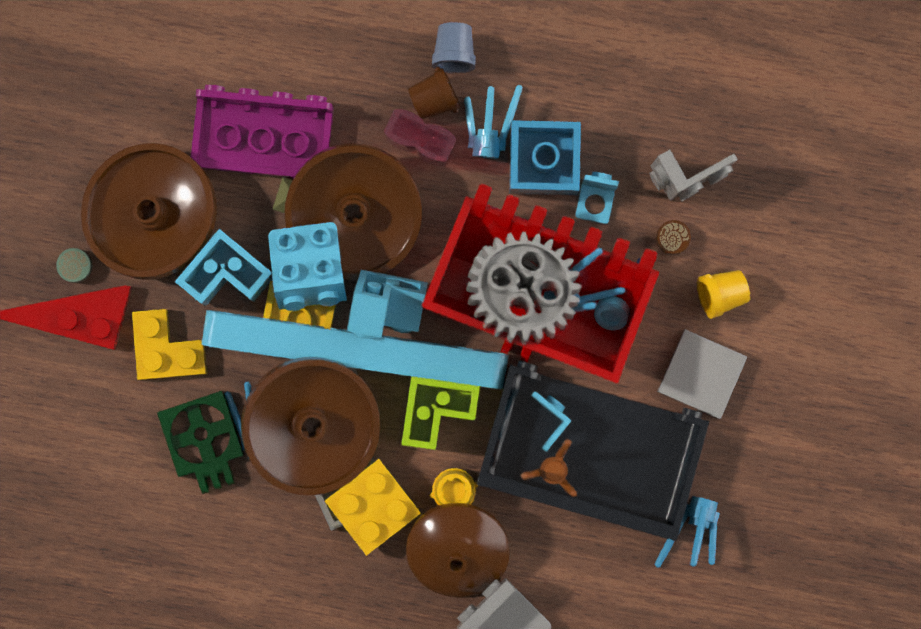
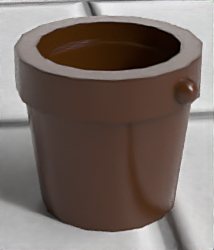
M436 67L434 74L408 88L410 98L421 120L448 111L456 114L459 111L458 109L461 108L444 68Z

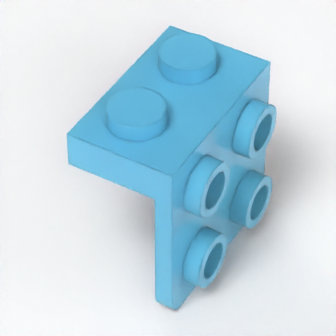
M327 222L270 231L268 238L273 287L279 310L297 311L305 306L317 304L333 306L339 301L347 300L342 274L338 232L334 223Z

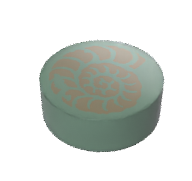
M70 248L59 255L56 263L57 271L64 280L79 283L87 279L91 274L92 260L86 252L77 248Z

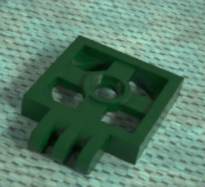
M223 391L157 412L178 477L195 472L202 494L209 493L206 479L210 477L215 490L222 488L219 474L224 473L228 486L235 484L229 460L244 456V452ZM206 404L216 408L223 414L224 419L213 423L204 421L199 406ZM186 411L190 422L188 431L173 436L171 428L175 418L180 412ZM199 427L205 428L208 433L207 438L203 441L197 440L194 435L195 430ZM229 432L230 438L227 448L221 456L216 457L212 446L215 436ZM191 444L198 447L203 462L196 464L185 460L180 456L178 449Z

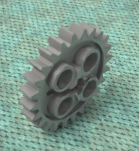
M522 232L519 241H515L513 235L508 233L505 244L500 239L495 238L493 249L488 246L483 247L482 255L484 258L475 257L473 264L477 269H470L468 277L474 281L468 283L467 291L476 294L470 297L468 303L469 305H479L474 313L475 318L486 316L483 325L484 329L491 325L497 327L495 337H498L505 331L508 333L507 339L509 343L512 342L515 335H520L523 345L526 344L529 335L533 336L536 343H540L543 332L549 338H553L556 333L555 327L563 330L567 324L564 318L570 320L573 318L575 311L571 307H577L580 299L574 295L580 292L581 285L572 282L578 278L579 271H568L574 260L561 259L565 250L563 247L555 252L551 250L553 245L552 239L547 241L545 245L540 244V234H536L533 241H528L526 233ZM530 260L537 265L538 269L529 271L523 267L521 262ZM506 263H511L514 266V270ZM501 276L507 280L509 285L499 287L493 283L492 277ZM520 284L523 288L529 286V293L525 288L519 290L517 288L518 285ZM542 289L551 290L555 294L556 299L546 300L539 291ZM519 305L525 309L526 315L516 316L509 307ZM534 306L541 311L540 314L535 312Z

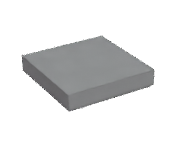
M685 329L657 392L717 419H721L747 356Z

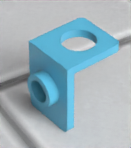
M592 172V175H585L576 209V218L607 224L619 181L611 180V175L601 172ZM591 195H598L605 202L604 210L599 214H591L585 208V201Z
M534 391L531 397L562 421L542 446V449L547 451L572 420L562 413L565 407L554 397L549 395L544 399Z

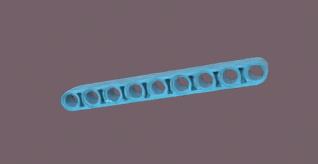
M206 310L201 345L289 359L321 357L334 360L350 368L495 389H504L509 358L508 354L384 335L381 338L364 339L356 336L353 332L343 329H324L323 326Z

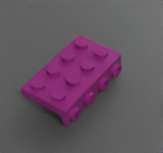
M205 85L204 90L196 89L195 97L197 98L191 158L203 169L294 178L306 161L320 151L330 147L334 107L332 103L326 102V97L307 95L306 100L293 99V94L287 92H273L272 97L261 96L258 90L239 88L238 93L225 92V87L219 85Z

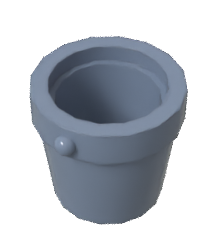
M458 22L439 25L435 52L432 55V68H444L447 73H466L474 70L476 56L473 50L472 27Z

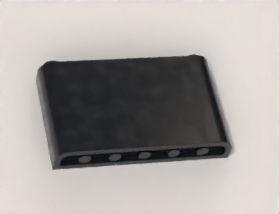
M518 361L517 367L510 365L477 485L677 541L710 422L701 419L703 413L688 408H683L682 413L670 412L537 373L538 366ZM534 391L544 399L549 395L554 397L565 407L562 413L572 420L547 451H544L542 446L562 421L531 397ZM565 440L571 441L570 448L564 455L563 461L568 468V474L565 479L577 491L575 497L568 494L559 483L550 484L544 481L541 476L526 480L521 478L524 472L540 469L542 462L546 458L555 457Z

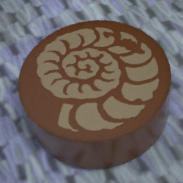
M678 220L665 222L656 234L658 247L664 253L670 255L682 253L687 249L691 241L689 228Z

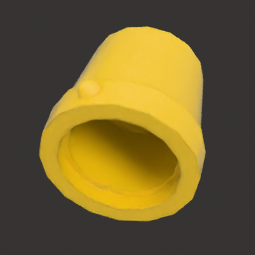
M740 270L714 275L706 274L697 278L698 297L705 314L710 319L722 316L723 313L750 301L749 286L744 274Z
M449 468L435 478L432 486L433 493L430 494V498L434 499L439 506L449 503L472 504L476 495V488L479 485H477V482H474L472 476L466 471L459 468Z

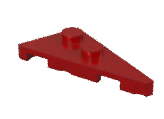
M123 285L0 310V320L115 350L133 287Z

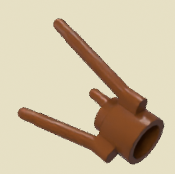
M565 440L555 457L546 458L542 462L540 469L524 472L521 478L526 480L541 476L544 481L550 484L559 483L568 494L575 497L577 491L565 479L568 474V468L563 461L564 455L570 448L571 441Z

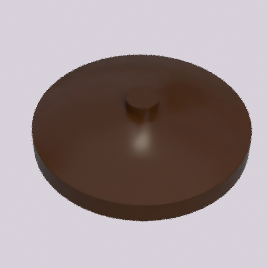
M144 143L134 145L108 158L90 179L81 205L83 233L95 256L119 274L142 280L164 278L187 267L210 240L217 214L216 196L206 172L186 153L164 144Z
M350 143L322 150L303 164L295 174L288 189L285 202L286 228L327 222L334 223L338 232L343 279L358 280L361 270L383 274L394 268L412 249L421 227V198L412 175L397 158L374 146Z
M321 357L293 359L276 366L266 373L250 392L244 405L241 419L243 445L254 468L265 480L275 487L298 495L325 494L350 483L370 462L376 450L380 434L378 406L366 383L347 366Z

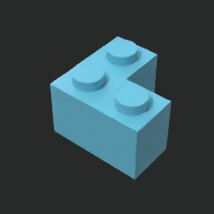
M219 229L175 282L198 302L207 306L227 281L254 302L273 278L272 272Z
M361 270L353 295L347 331L353 332L356 336L364 339L381 338L384 326H389L394 331L400 333L418 332L423 310L421 306L425 299L428 282Z

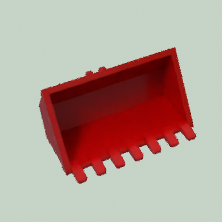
M480 184L474 199L468 196L465 197L421 307L495 335L497 328L495 325H491L486 329L483 328L486 320L485 315L477 318L474 317V313L479 305H469L468 303L470 297L476 294L467 291V285L471 282L468 275L475 257L484 246H493L495 238L500 239L505 244L508 233L513 235L515 241H519L522 232L526 233L528 241H533L536 234H540V244L545 245L547 241L552 239L553 245L551 250L555 252L562 247L565 249L561 259L574 260L568 269L570 270L598 248L602 231L590 227L584 242L570 237L575 224L573 219L563 216L557 231L542 226L547 214L546 208L536 205L530 219L526 220L515 215L520 202L518 197L507 195L502 209H498L487 204L492 188ZM618 238L611 253L603 250V253L579 272L578 278L572 282L581 285L579 296L624 287L625 293L616 295V297L623 299L630 308L627 324L622 329L613 331L601 327L594 318L595 309L575 312L571 320L564 318L567 324L563 330L555 327L556 333L553 338H549L543 332L540 343H536L532 335H529L525 345L522 344L520 335H515L512 342L509 343L507 339L508 333L503 331L498 336L505 339L500 352L508 354L515 343L523 347L520 360L528 362L533 350L618 384L659 275V271L652 269L658 253L645 249L638 264L625 258L630 242ZM543 289V290H542V292H541V296H542V297L544 296V292H545L546 290H548V289ZM534 306L535 312L540 314L541 311ZM509 307L516 316L526 315L525 309Z

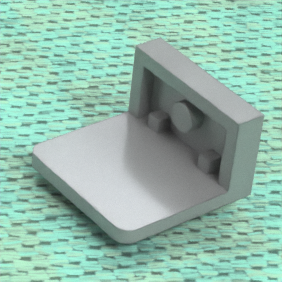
M668 150L659 155L651 164L653 171L649 174L656 188L659 191L664 189L670 201L679 197L682 202L704 188L703 182L708 180L710 185H713L727 177L729 173L734 171L731 166L738 159L735 154H732L687 180L672 152Z
M506 577L501 582L495 579L482 592L485 598L476 607L470 604L457 617L460 621L457 629H551L550 622Z

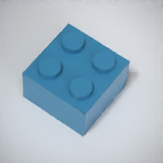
M512 120L509 194L577 195L580 191L581 122Z

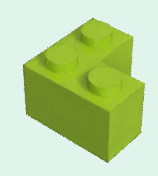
M411 376L401 445L436 450L441 416L475 421L480 386Z

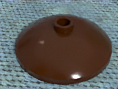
M449 503L430 509L414 523L407 539L406 555L412 573L425 587L444 596L460 598L482 593L495 579L500 580L509 562L510 546L503 526L492 514L471 504ZM460 560L462 561V564L456 565L453 564L451 561Z

